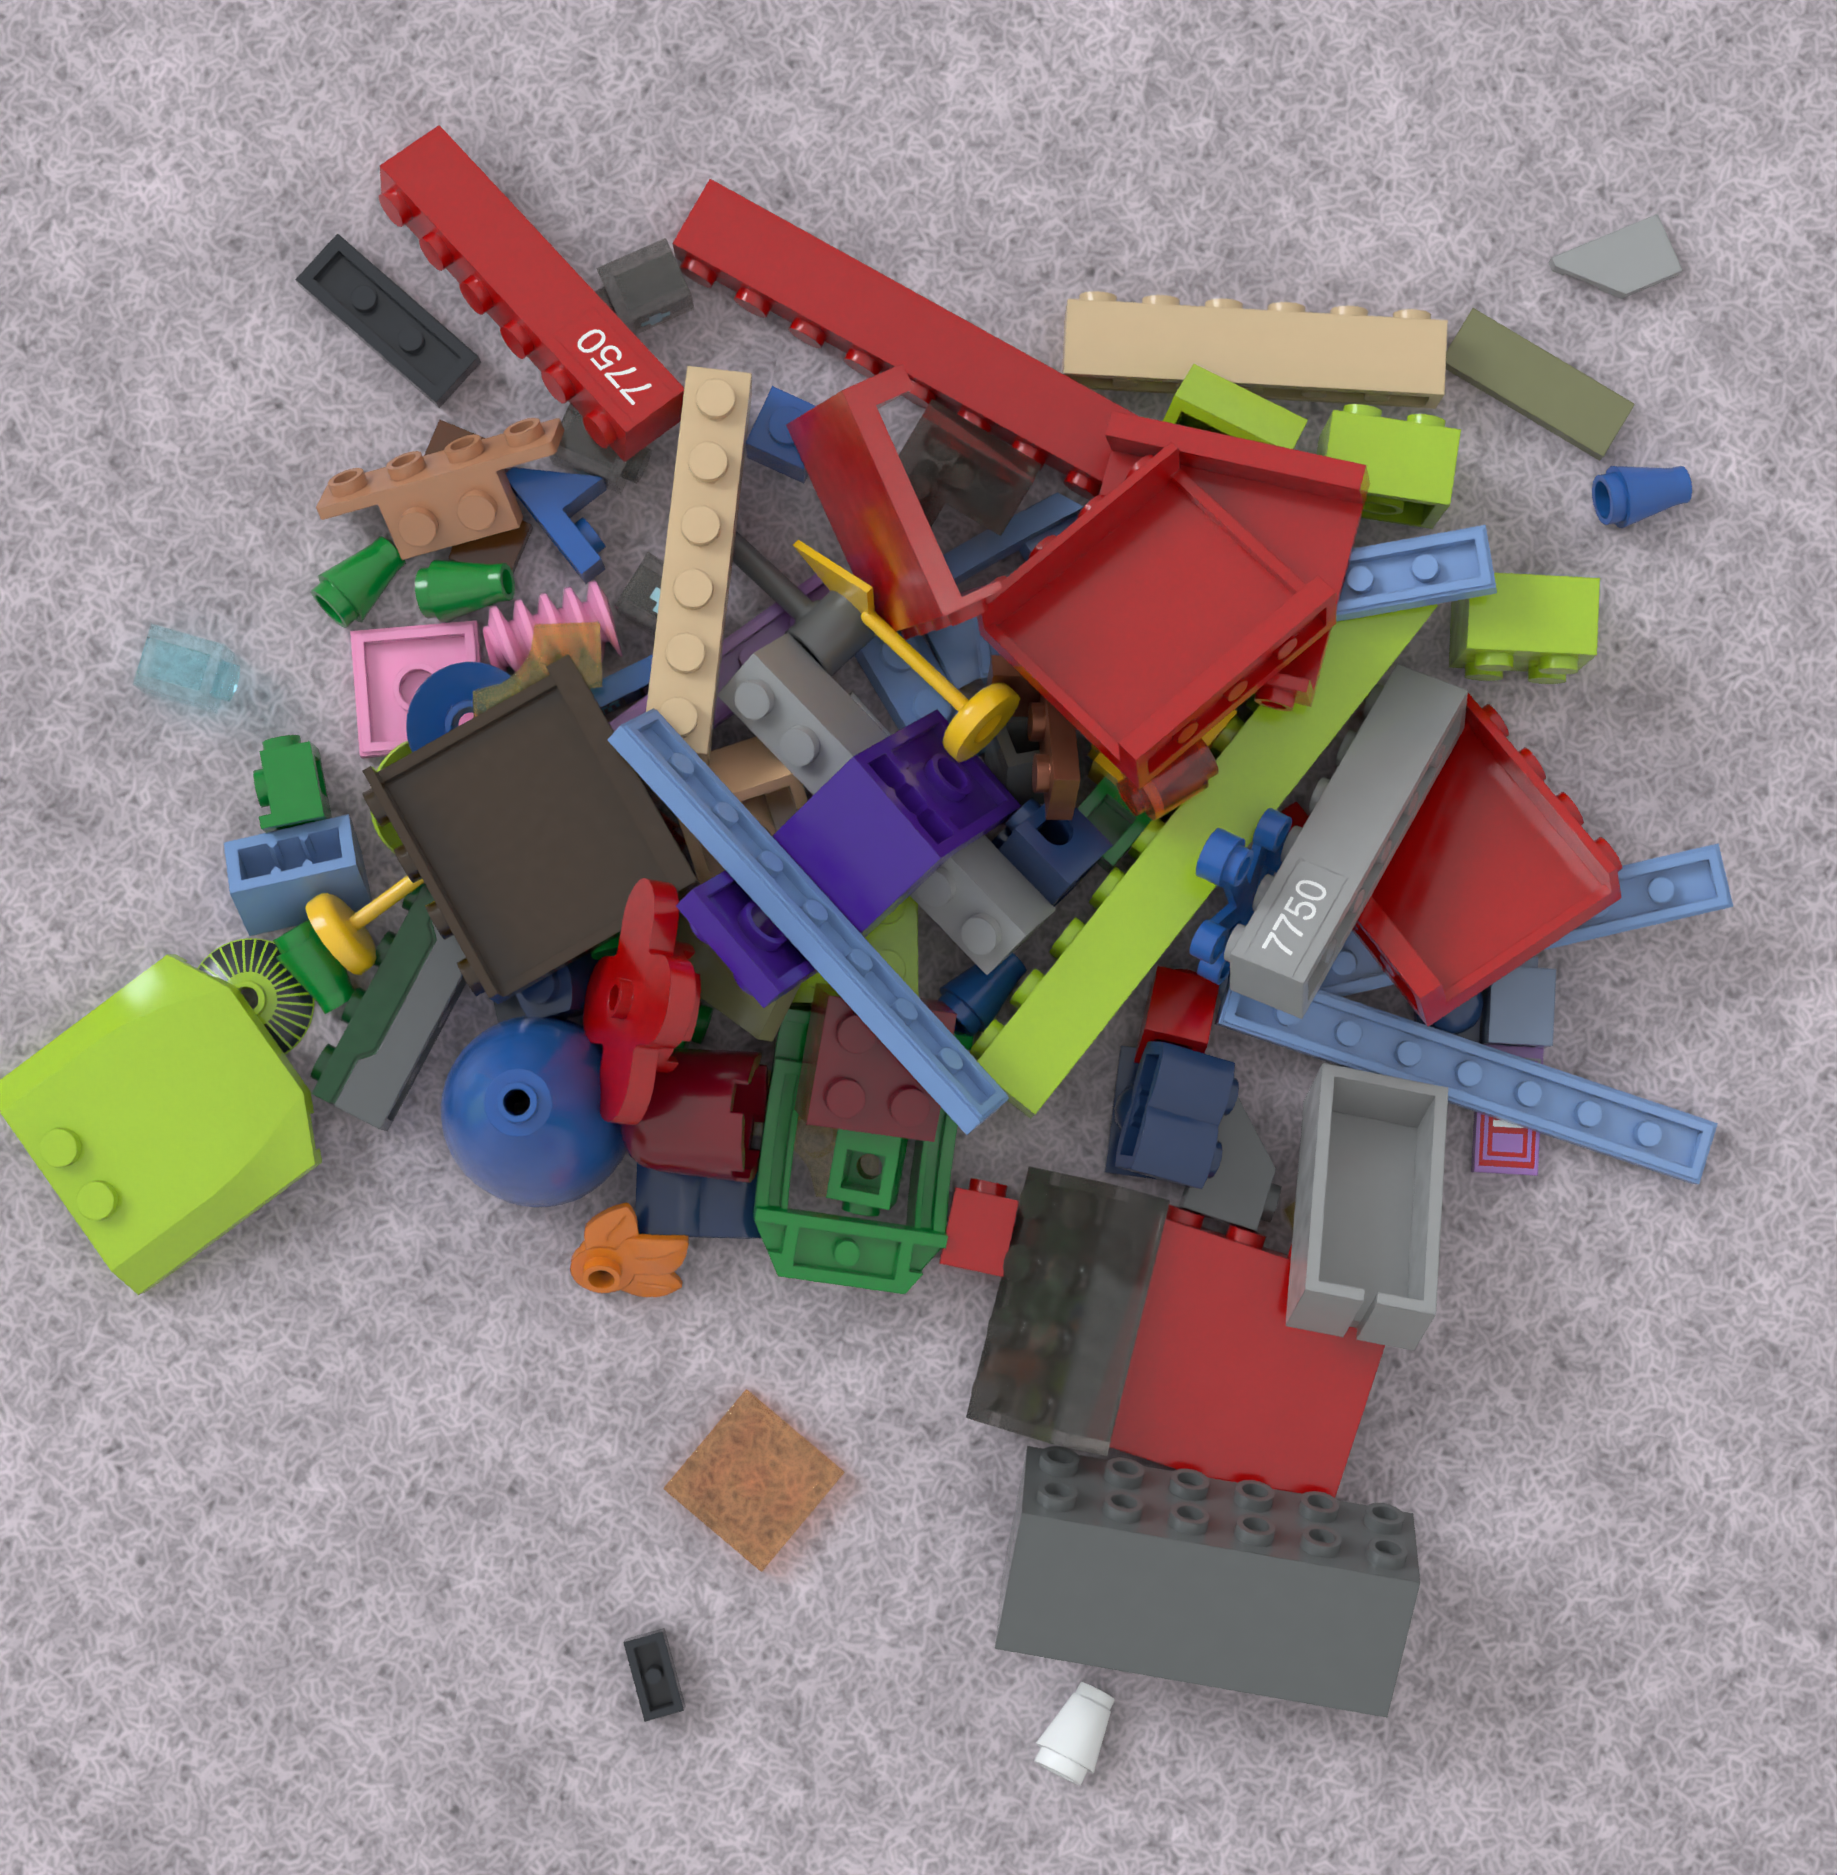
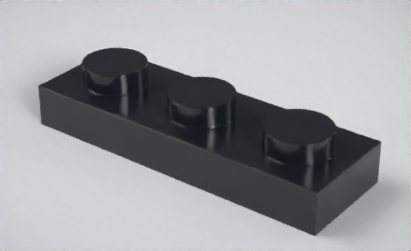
M338 233L295 279L305 292L438 408L447 401L481 363L477 354Z

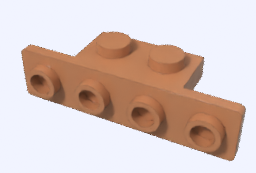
M527 418L510 425L503 434L482 440L479 435H467L454 440L443 451L422 456V453L419 451L404 453L389 461L386 467L364 473L362 468L348 469L336 474L328 481V485L316 509L321 520L378 505L402 560L520 527L523 514L504 469L555 454L562 439L564 428L560 418L540 422L538 418Z

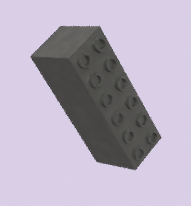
M1027 1446L1001 1579L995 1649L1387 1718L1420 1586L1413 1513L1403 1512L1397 1507L1386 1503L1363 1505L1336 1500L1331 1495L1323 1492L1310 1491L1300 1494L1272 1489L1267 1484L1255 1480H1244L1237 1483L1208 1478L1201 1472L1192 1469L1169 1471L1142 1466L1140 1463L1128 1458L1117 1457L1106 1460L1078 1455L1074 1451L1060 1446H1050L1044 1449Z

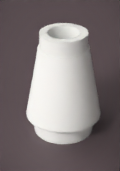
M1080 1682L1076 1692L1070 1696L1036 1742L1040 1750L1034 1762L1048 1771L1081 1786L1087 1772L1094 1774L1111 1714L1110 1709L1115 1699L1089 1684Z

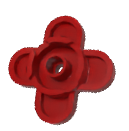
M643 878L635 884L624 910L617 954L615 956H604L597 962L587 986L583 1012L584 1031L590 1043L603 1045L599 1073L601 1086L600 1114L607 1122L636 1125L642 1120L650 1104L656 1072L670 1073L677 1067L679 1062L671 1054L674 1048L682 1041H691L696 1026L700 1004L701 978L700 974L695 973L692 963L688 960L695 954L693 946L686 942L676 941L679 921V909L676 905L679 903L675 886L669 882Z

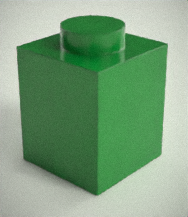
M1106 777L1100 781L1077 808L1113 844L1097 863L1108 873L1127 853L1154 818L1153 815L1146 812Z

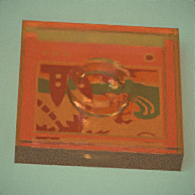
M746 1389L663 1489L762 1572L845 1471L751 1391Z

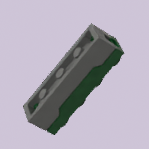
M425 883L404 897L402 908L409 911L397 934L389 930L380 941L375 951L376 960L374 966L378 967L376 974L367 990L358 987L349 999L341 1017V1021L348 1024L337 1047L328 1044L323 1049L311 1072V1078L318 1081L311 1094L330 1104H335L334 1106L383 1131H388L466 985V981L457 965V962L466 958L454 935L444 940L433 924L425 906L433 902L434 899Z

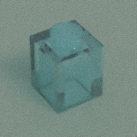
M151 624L133 685L145 694L217 714L221 700L229 702L234 696L239 680L240 666L233 664L235 653L225 644Z

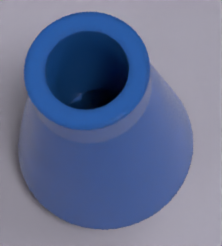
M1610 466L1606 474L1597 475L1592 484V500L1597 517L1604 525L1615 524L1619 528H1625L1675 505L1688 503L1692 497L1691 478L1684 466L1672 468Z
M1014 953L988 975L975 964L940 987L941 996L938 1000L944 1002L957 1013L955 1031L974 1036L978 1031L984 1032L994 1020L1017 981L1027 971L1024 964Z

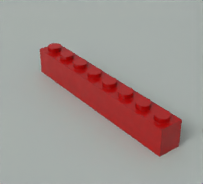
M709 179L672 243L675 258L682 262L679 270L685 276L707 288H711L715 281L737 292L734 301L758 317L766 318L771 311L791 322L788 329L790 333L812 347L821 349L824 342H827L847 353L843 361L853 370L868 378L903 363L914 388L903 394V397L928 410L932 408L934 403H937L956 414L953 422L966 433L981 440H986L989 433L1012 445L1008 453L1020 463L1038 471H1041L1044 464L1066 475L1063 482L1064 485L1076 494L1088 500L1099 495L1111 453V448L1105 437L1111 410L1131 415L1136 414L718 182Z

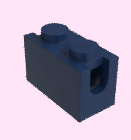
M1033 797L1005 823L1006 827L991 841L1053 907L1061 902L1082 881L1113 846L1076 807L1072 820H1046L1045 803L1041 806Z

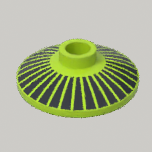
M246 938L229 942L215 949L201 962L198 969L213 977H220L231 983L240 992L247 988L254 989L258 995V1004L253 1010L286 1055L302 1040L311 1024L315 1006L314 998L276 959L281 953L272 941Z

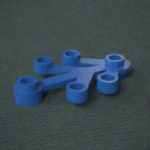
M1268 808L1257 824L1251 849L1245 847V839L1222 828H1217L1206 841L1198 858L1196 875L1219 887H1223L1228 904L1210 920H1204L1192 939L1189 953L1200 959L1197 970L1199 976L1218 985L1228 976L1230 962L1224 960L1228 939L1236 925L1240 923L1247 926L1255 912L1253 911V901L1262 879L1267 874L1274 876V873H1277L1282 865L1281 853L1292 825L1291 817Z

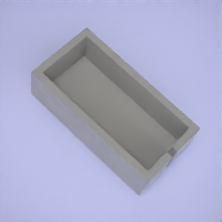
M1322 1063L1303 1101L1285 1326L1344 1337L1349 1327L1357 1328L1356 1340L1415 1350L1436 1316L1448 1087Z

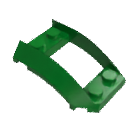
M810 1005L790 1006L778 1030L761 1137L753 1219L778 1277L906 1294L923 1275L922 1270L941 1248L946 1249L948 1240L946 1225L949 1188L958 1125L940 1108L935 1142L915 1140L909 1182L906 1225L788 1208L793 1152L799 1116L794 1107L811 1014ZM954 1030L955 1038L967 1051L971 1050L973 1036Z

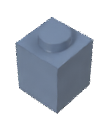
M1534 956L1482 991L1484 1007L1480 1019V1044L1544 1049L1553 1046L1556 969L1538 968L1539 957Z

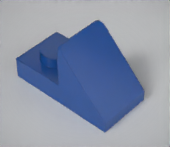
M517 467L507 471L506 476L513 493L583 582L587 584L603 572L605 566L598 553L606 548L605 544L584 517L576 523H573L570 519L607 490L603 478Z

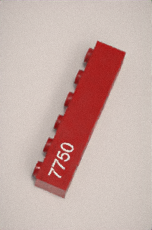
M440 125L380 165L381 194L379 195V202L389 219L398 227L406 225L419 239L420 248L427 260L437 270L442 271L446 268L460 283L461 293L470 307L480 315L487 313L500 327L502 338L509 349L518 358L524 359L528 357L541 371L542 380L551 395L560 403L564 404L568 401L583 417L585 429L600 447L607 448L610 446L626 462L681 421L684 387Z

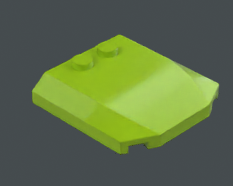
M176 954L164 956L0 1079L1 1115L110 1271L137 1295L147 1292L322 1163L320 1148L316 1149L310 1115L314 1113L311 1091L236 986L220 977H213L186 963L188 960Z

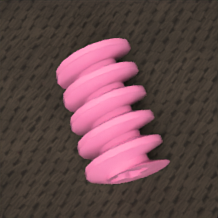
M595 580L588 583L587 601L585 602L580 601L571 587L564 588L561 608H556L546 593L539 594L537 614L533 615L521 599L514 600L513 620L509 621L506 620L496 605L490 606L488 626L483 627L490 664L507 672V667L510 666L522 682L530 679L533 660L537 662L547 676L550 673L546 666L556 661L557 654H560L562 657L569 654L577 667H579L581 648H585L596 663L603 662L605 645L609 641L620 657H623L608 597Z

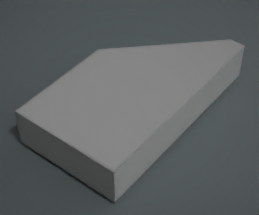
M1658 214L1556 255L1548 262L1553 272L1569 275L1599 287L1598 290L1621 299L1674 278L1683 271Z

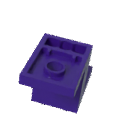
M938 709L853 756L772 835L864 938L951 856L1005 822L1021 807L977 754L966 761L958 763L943 746L945 730L950 723ZM726 870L692 889L676 905L689 921L694 934L702 942L710 945L733 972L734 979L739 987L747 994L753 996L763 1008L818 973Z

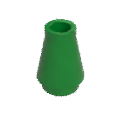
M379 536L371 545L319 574L318 579L320 583L311 590V594L331 619L341 627L347 628L355 620L363 622L396 573L406 565V561L401 559L398 550L387 539Z
M433 560L429 567L418 570L415 578V594L419 609L426 618H437L440 622L446 623L498 602L511 601L515 594V581L512 570L507 563L483 564Z
M309 919L273 940L281 953L276 959L314 998L324 1014L349 1001L355 989L351 984L347 970L323 944Z

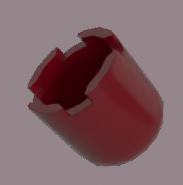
M674 1048L671 1056H675L679 1064L670 1073L656 1072L650 1104L642 1120L636 1125L619 1124L621 1125L622 1139L630 1157L643 1167L660 1172L751 1183L757 1174L760 1149H750L754 1122H764L769 1088L767 1065L760 1064L762 1054L749 1051Z

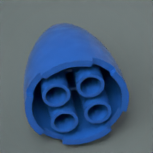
M522 1016L505 1020L493 1025L475 1037L462 1050L449 1071L441 1100V1122L447 1146L457 1165L465 1175L484 1191L498 1199L527 1207H552L573 1202L600 1186L614 1172L627 1152L622 1139L621 1125L605 1121L600 1114L601 1086L599 1073L603 1045L590 1043L585 1034L584 1026L557 1017ZM529 1096V1109L524 1114L516 1116L514 1113L515 1103L521 1102Z

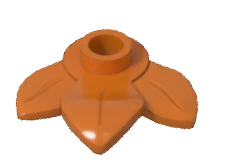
M627 1202L601 1211L586 1223L584 1230L585 1240L582 1241L579 1248L573 1253L570 1265L571 1275L581 1287L597 1293H611L621 1290L639 1297H661L682 1288L683 1281L674 1271L683 1264L689 1246L688 1236L639 1234L636 1213Z

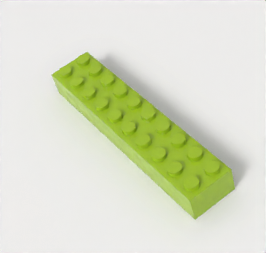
M1437 604L1336 622L1331 630L1311 707L1294 703L1292 711H1281L1256 703L1254 701L1256 694L1251 695L1252 697L1245 705L1254 713L1246 723L1236 715L1206 753L1207 756L1215 761L1206 773L1195 766L1167 803L1175 810L1170 819L1164 823L1155 816L1134 842L1128 854L1136 862L1126 874L1115 866L1088 902L1097 911L1086 925L1077 917L1071 921L1049 951L1057 959L1055 964L1046 975L1037 968H1034L1009 1001L1010 1004L1018 1009L1005 1026L994 1019L972 1046L969 1053L978 1059L977 1062L1006 1092L1010 1098L1007 1100L1030 1119L1036 1115L1217 886L1196 875L1198 858L1210 835L1217 828H1222L1245 839V847H1248L1253 840L1255 829L1264 812L1268 808L1274 810L1279 808L1438 607Z

